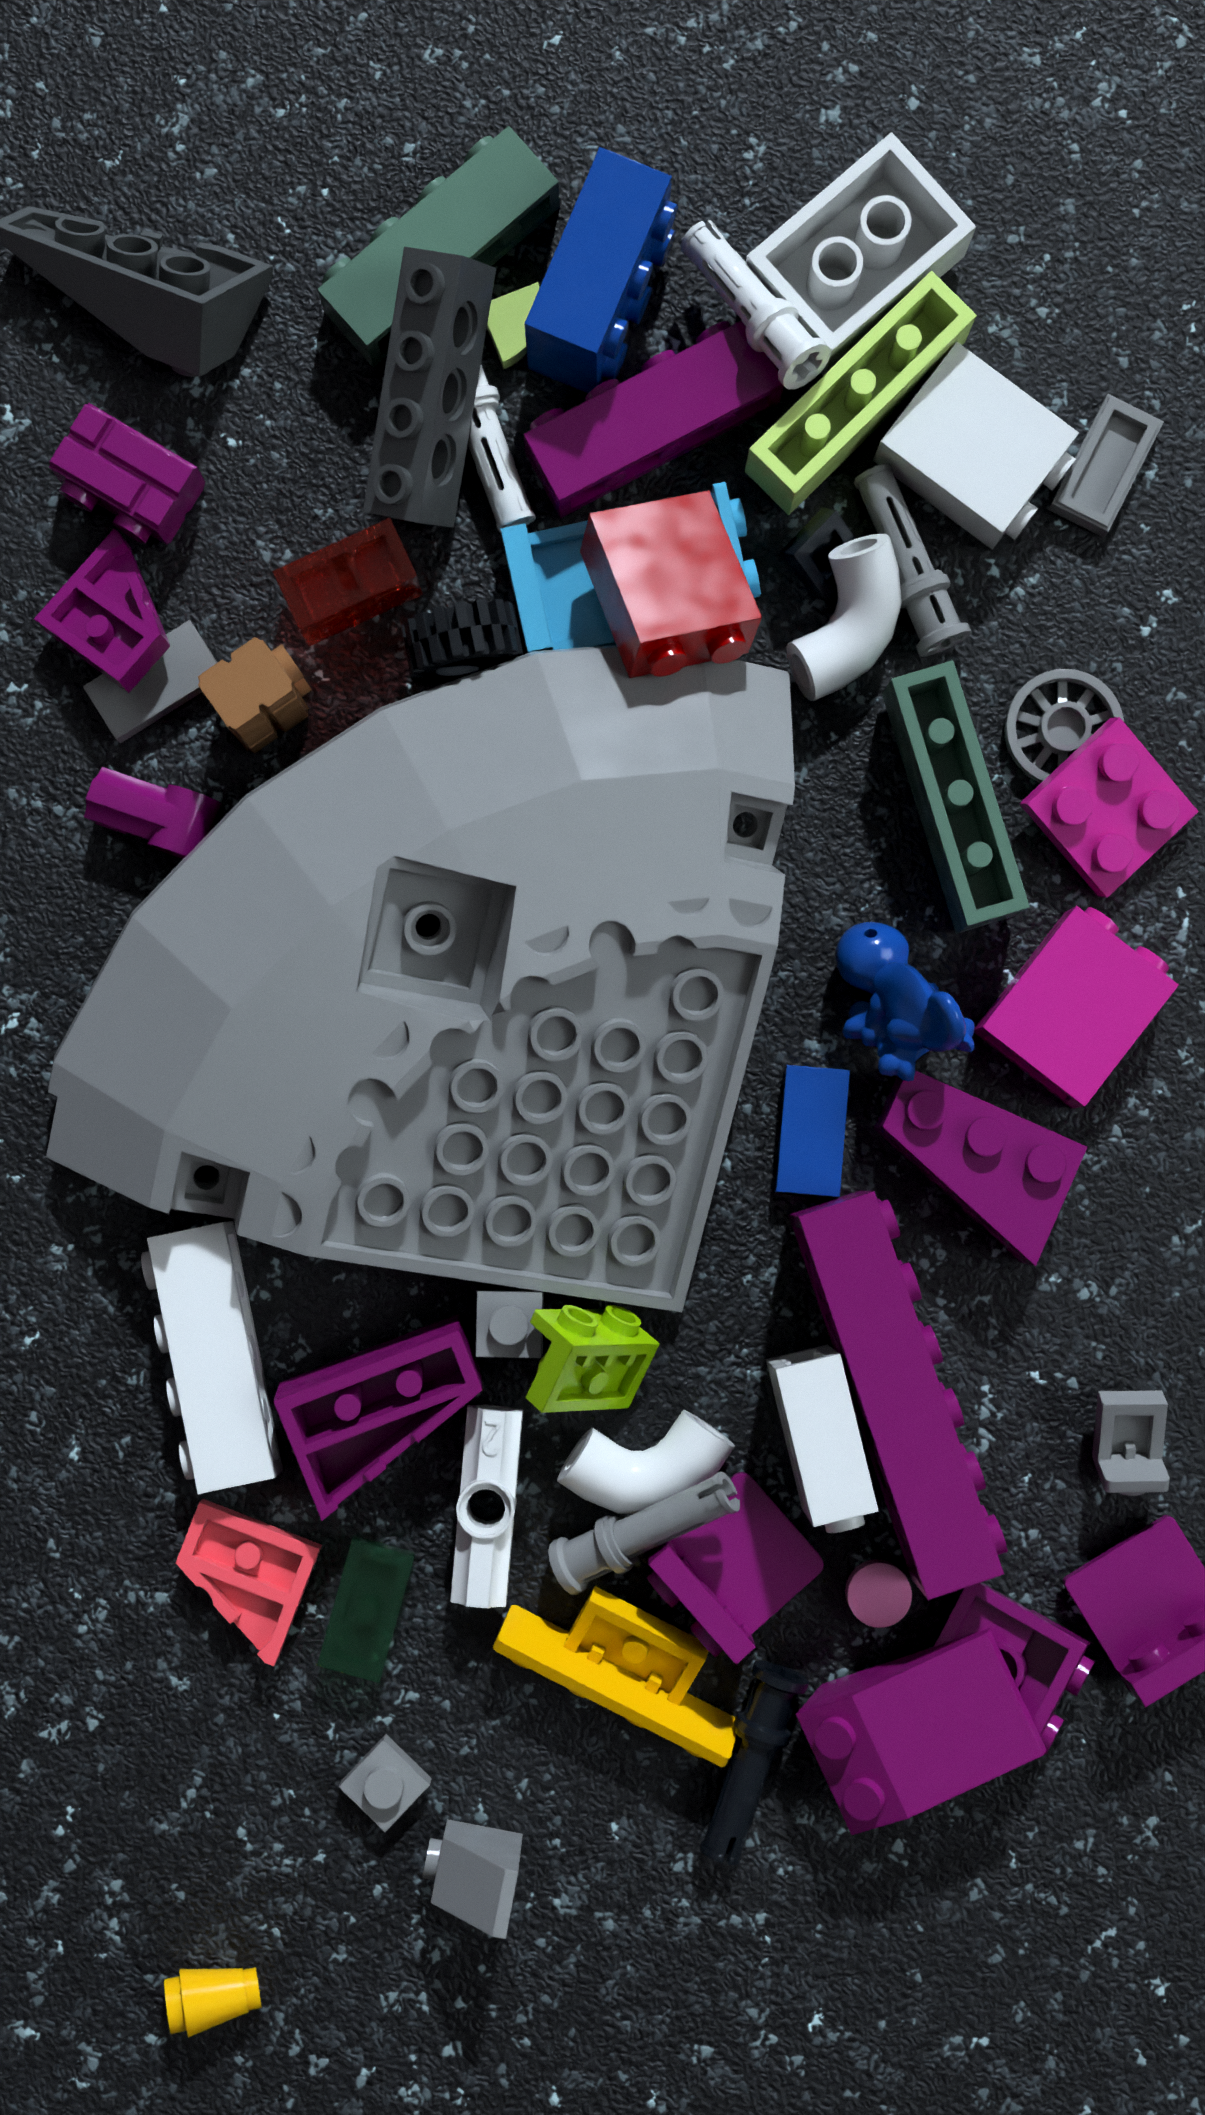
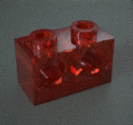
M390 518L272 571L296 624L309 647L423 595L417 574Z

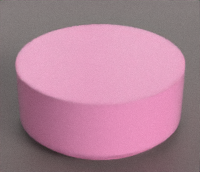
M873 1559L861 1563L851 1572L846 1583L845 1595L851 1611L857 1619L868 1626L875 1628L892 1626L903 1619L910 1608L912 1601L910 1583L904 1573L889 1561Z

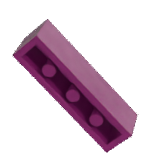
M729 321L719 322L702 332L696 339L697 344L678 354H675L674 350L663 351L645 362L641 367L642 372L622 383L618 379L605 381L586 395V402L566 412L562 408L552 409L540 415L530 424L531 430L523 434L525 454L560 518L780 404L784 386L778 380V370L765 352H756L748 344L745 332L746 326L742 321L732 326Z

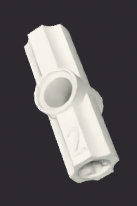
M496 1405L467 1406L460 1494L456 1506L457 1528L450 1602L476 1608L506 1607L514 1513L517 1505L516 1490L523 1409ZM484 1489L495 1491L504 1501L505 1511L495 1520L485 1521L479 1519L470 1509L469 1498L472 1494Z

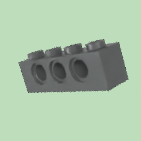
M404 247L363 512L415 523L454 528L496 274L495 267L462 255Z

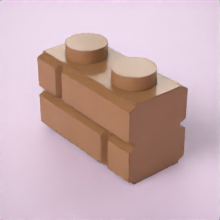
M254 637L231 653V662L228 663L222 659L198 676V686L247 751L256 753L278 738L277 730L281 729L287 732L309 716L307 710L309 708L302 697L312 691V689L282 644L271 651L264 640Z

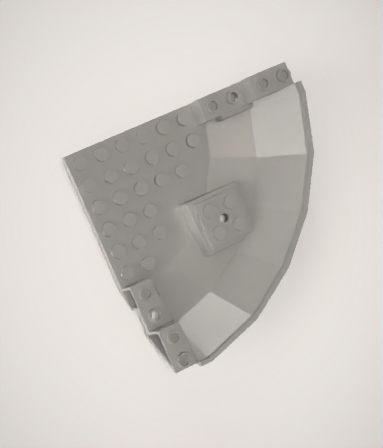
M617 645L532 651L382 706L247 793L132 911L54 1055L48 1093L57 1096V1102L46 1157L146 1207L168 1214L170 1209L234 1218L237 1235L304 1256L682 1312L778 947L785 874L772 866L786 809L788 804L793 805L795 790L790 672L736 659L724 664L709 661L686 666L674 674L663 677L648 674L629 679ZM749 812L752 818L749 829L743 833H735L733 829L734 819L740 813ZM425 914H433L440 921L438 931L429 937L421 936L416 932V922ZM204 1165L213 1166L218 1170L216 1178L205 1183L196 1180L194 1173L199 1167Z

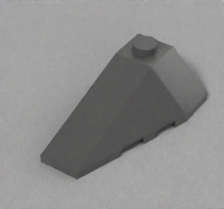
M28 206L0 219L1 245L145 356L170 365L173 371L184 376L200 377L235 356L273 276V265L221 246L199 242L196 247V253L164 247L163 234L142 230L140 235L105 234L106 226L102 221Z

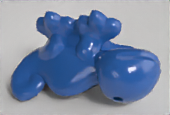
M863 922L856 924L846 930L841 936L835 949V962L842 978L847 983L868 992L872 996L870 1002L861 1000L850 1006L848 1020L842 1030L843 1036L850 1039H862V1043L865 1046H876L878 1048L877 1055L880 1057L878 1061L879 1072L882 1075H897L904 1081L914 1080L915 1062L928 1051L943 1052L957 1049L972 1052L975 1049L972 1039L975 1032L974 1022L969 1018H963L959 1005L950 994L939 991V987L935 983H928L917 969L908 964L909 944L905 936L899 930L883 923Z

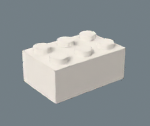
M891 132L747 255L746 263L775 298L789 300L799 312L798 321L812 338H821L830 347L831 355L829 361L821 372L824 376L931 270L940 278L964 258L976 226Z

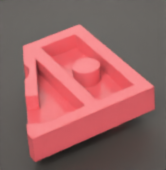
M202 1499L197 1506L176 1564L195 1586L202 1587L210 1595L213 1606L228 1623L234 1622L259 1650L257 1655L262 1661L268 1665L275 1666L322 1545Z

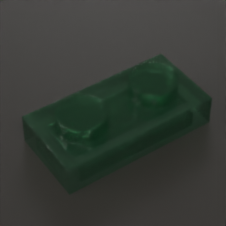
M358 1536L353 1537L317 1666L373 1682H380L416 1556L415 1552Z

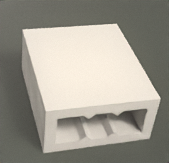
M956 342L882 438L873 461L878 465L891 464L894 477L993 550L1005 533L1014 540L1018 537L1038 510L1036 506L1029 502L1042 484L1053 491L1076 459L1067 451L1079 432L960 343Z
M823 1345L766 1359L798 1495L804 1513L813 1527L825 1525L827 1533L844 1532L863 1526L865 1524L863 1515L879 1511L840 1353L829 1345Z

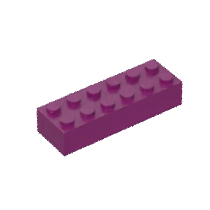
M857 1191L788 1214L832 1347L841 1355L854 1412L910 1578L926 1599L930 1600L1004 1575L998 1555L1008 1552L1006 1541L994 1514L988 1515L984 1505L980 1504L976 1492L986 1489L984 1476L974 1452H967L964 1445L960 1444L955 1428L965 1425L964 1418L953 1389H945L943 1383L939 1382L934 1365L943 1363L942 1353L931 1325L924 1326L921 1321H918L912 1303L922 1300V1296L910 1263L903 1264L901 1260L897 1259L891 1240L900 1237V1230L888 1199L884 1201L877 1199L875 1191Z

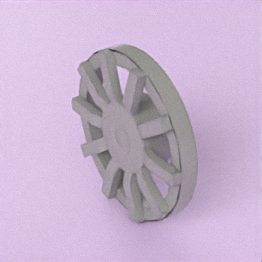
M1056 669L1044 672L1028 681L1018 691L1007 709L1004 727L1007 751L1026 776L1041 783L1050 775L1041 770V767L1052 753L1058 754V767L1068 758V754L1076 751L1093 735L1091 734L1092 726L1106 722L1114 717H1120L1124 722L1120 704L1113 692L1102 681L1088 673L1074 669ZM1057 682V703L1051 705L1038 688L1044 684ZM1067 682L1081 684L1087 688L1077 703L1067 699ZM1094 694H1097L1108 711L1090 716L1085 707ZM1028 695L1031 696L1044 713L1042 717L1019 711L1020 706ZM1016 721L1038 727V733L1017 739ZM1041 742L1044 748L1034 762L1031 763L1023 753L1022 748Z

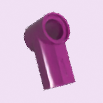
M101 767L98 775L93 778L87 793L84 818L114 831L147 840L148 846L184 859L214 828L222 803L180 786L168 784L166 789Z

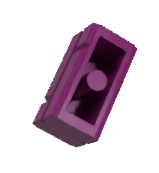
M89 402L81 409L70 427L69 435L64 437L52 456L49 466L62 483L58 490L60 494L88 512H92L96 504L116 515L112 524L129 537L143 544L147 542L150 536L166 545L171 543L184 522L186 513L192 509L206 482L197 466Z

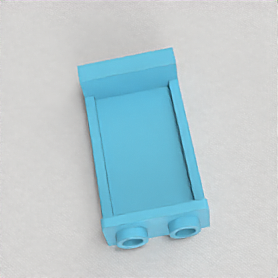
M726 482L712 484L711 496L754 598L760 597L761 590L755 562L753 559L743 561L738 539L739 537L747 536L746 520L740 498L729 499ZM587 521L532 533L527 532L526 523L501 528L504 552L527 653L543 650L616 645L580 553Z

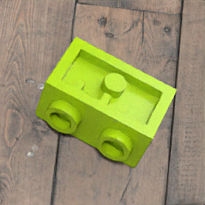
M565 1305L562 1309H535L530 1323L552 1343L547 1353L539 1362L536 1377L527 1393L526 1399L541 1413L629 1408L660 1343L640 1327L641 1320L634 1313L620 1306L608 1305L606 1309H582L572 1305Z

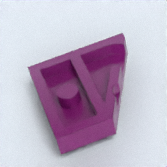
M115 529L110 532L34 618L45 632L128 693L131 692L170 647L131 547Z

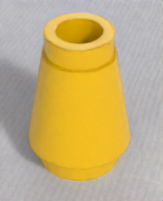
M256 1967L244 1970L243 1968L179 1969L180 1976L164 1979L167 2017L171 2034L187 2031L189 2038L249 2013L250 2010L262 2008Z

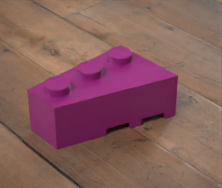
M916 1070L913 1081H904L896 1076L874 1126V1129L928 1179L935 1182L956 1201L972 1219L980 1223L1001 1242L1022 1264L1032 1266L1037 1265L1087 1150L1085 1145Z
M459 1314L279 1382L273 1402L321 1520L323 1521L338 1509V1505L368 1480L371 1482L386 1469L387 1464L417 1441L419 1443L482 1391V1372Z

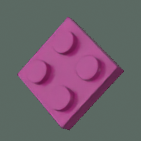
M1120 717L1108 719L1019 803L1097 896L1108 898L1199 812Z

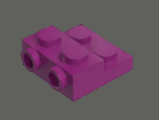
M982 1582L966 1587L934 1647L990 1628L1046 1747L1045 1754H1047L1064 1722L1063 1718L1054 1714L1065 1690L1077 1697L1095 1663L1084 1656L1090 1642L1033 1609L1025 1608Z

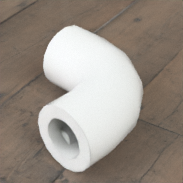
M873 534L856 538L836 547L828 555L838 592L835 612L827 624L812 633L789 642L786 647L787 658L793 677L799 689L810 701H815L842 689L870 670L893 637L902 599L899 568L891 539L887 534Z
M686 1410L681 1412L666 1436L656 1446L644 1451L628 1450L619 1446L594 1428H590L566 1459L558 1475L557 1482L582 1499L618 1514H634L713 1477L720 1470L735 1448V1445L715 1428Z

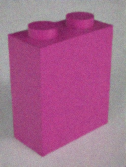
M1075 906L1063 913L976 1025L974 1032L1070 1108L1085 1107L1179 986V984L1166 975L1170 968L1165 961L1145 947L1138 946L1136 950L1132 949L1115 936L1119 931L1118 926L1102 912L1092 907H1088L1083 911L1078 906Z

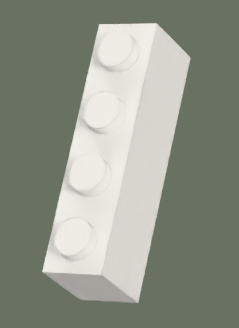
M221 1222L147 1238L149 1251L143 1252L141 1255L142 1270L148 1289H157L162 1314L154 1316V1330L161 1353H170L174 1377L167 1379V1396L173 1416L182 1415L187 1441L180 1442L179 1455L186 1480L195 1479L197 1494L275 1478L283 1471L234 1222Z

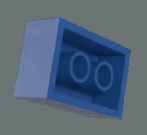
M599 147L524 324L528 369L586 393H589L593 388L603 383L605 378L610 380L617 378L628 345L623 343L629 321L639 324L652 291V287L647 286L652 273L653 264L659 267L664 266L674 242L676 230L671 228L677 213L678 204L670 201L671 175Z

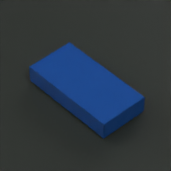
M785 1065L775 1192L840 1197L850 1070Z

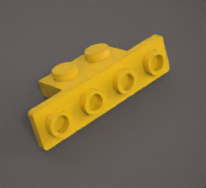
M594 1586L569 1632L517 1605H511L493 1645V1649L496 1652L509 1658L516 1665L531 1669L566 1687L576 1696L587 1698L624 1717L631 1724L640 1728H646L683 1747L693 1756L704 1758L720 1767L726 1766L732 1755L737 1735L734 1731L735 1717L687 1693L706 1661L708 1650L698 1638Z

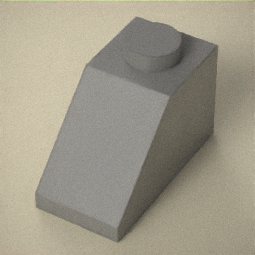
M447 1819L443 1840L430 1838L422 1878L435 1881L431 1903L492 1937L506 1939L519 1871L523 1834Z

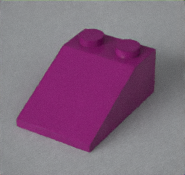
M990 1628L823 1683L796 1713L797 1719L851 1835L909 1819L1043 1756L1046 1752V1747Z

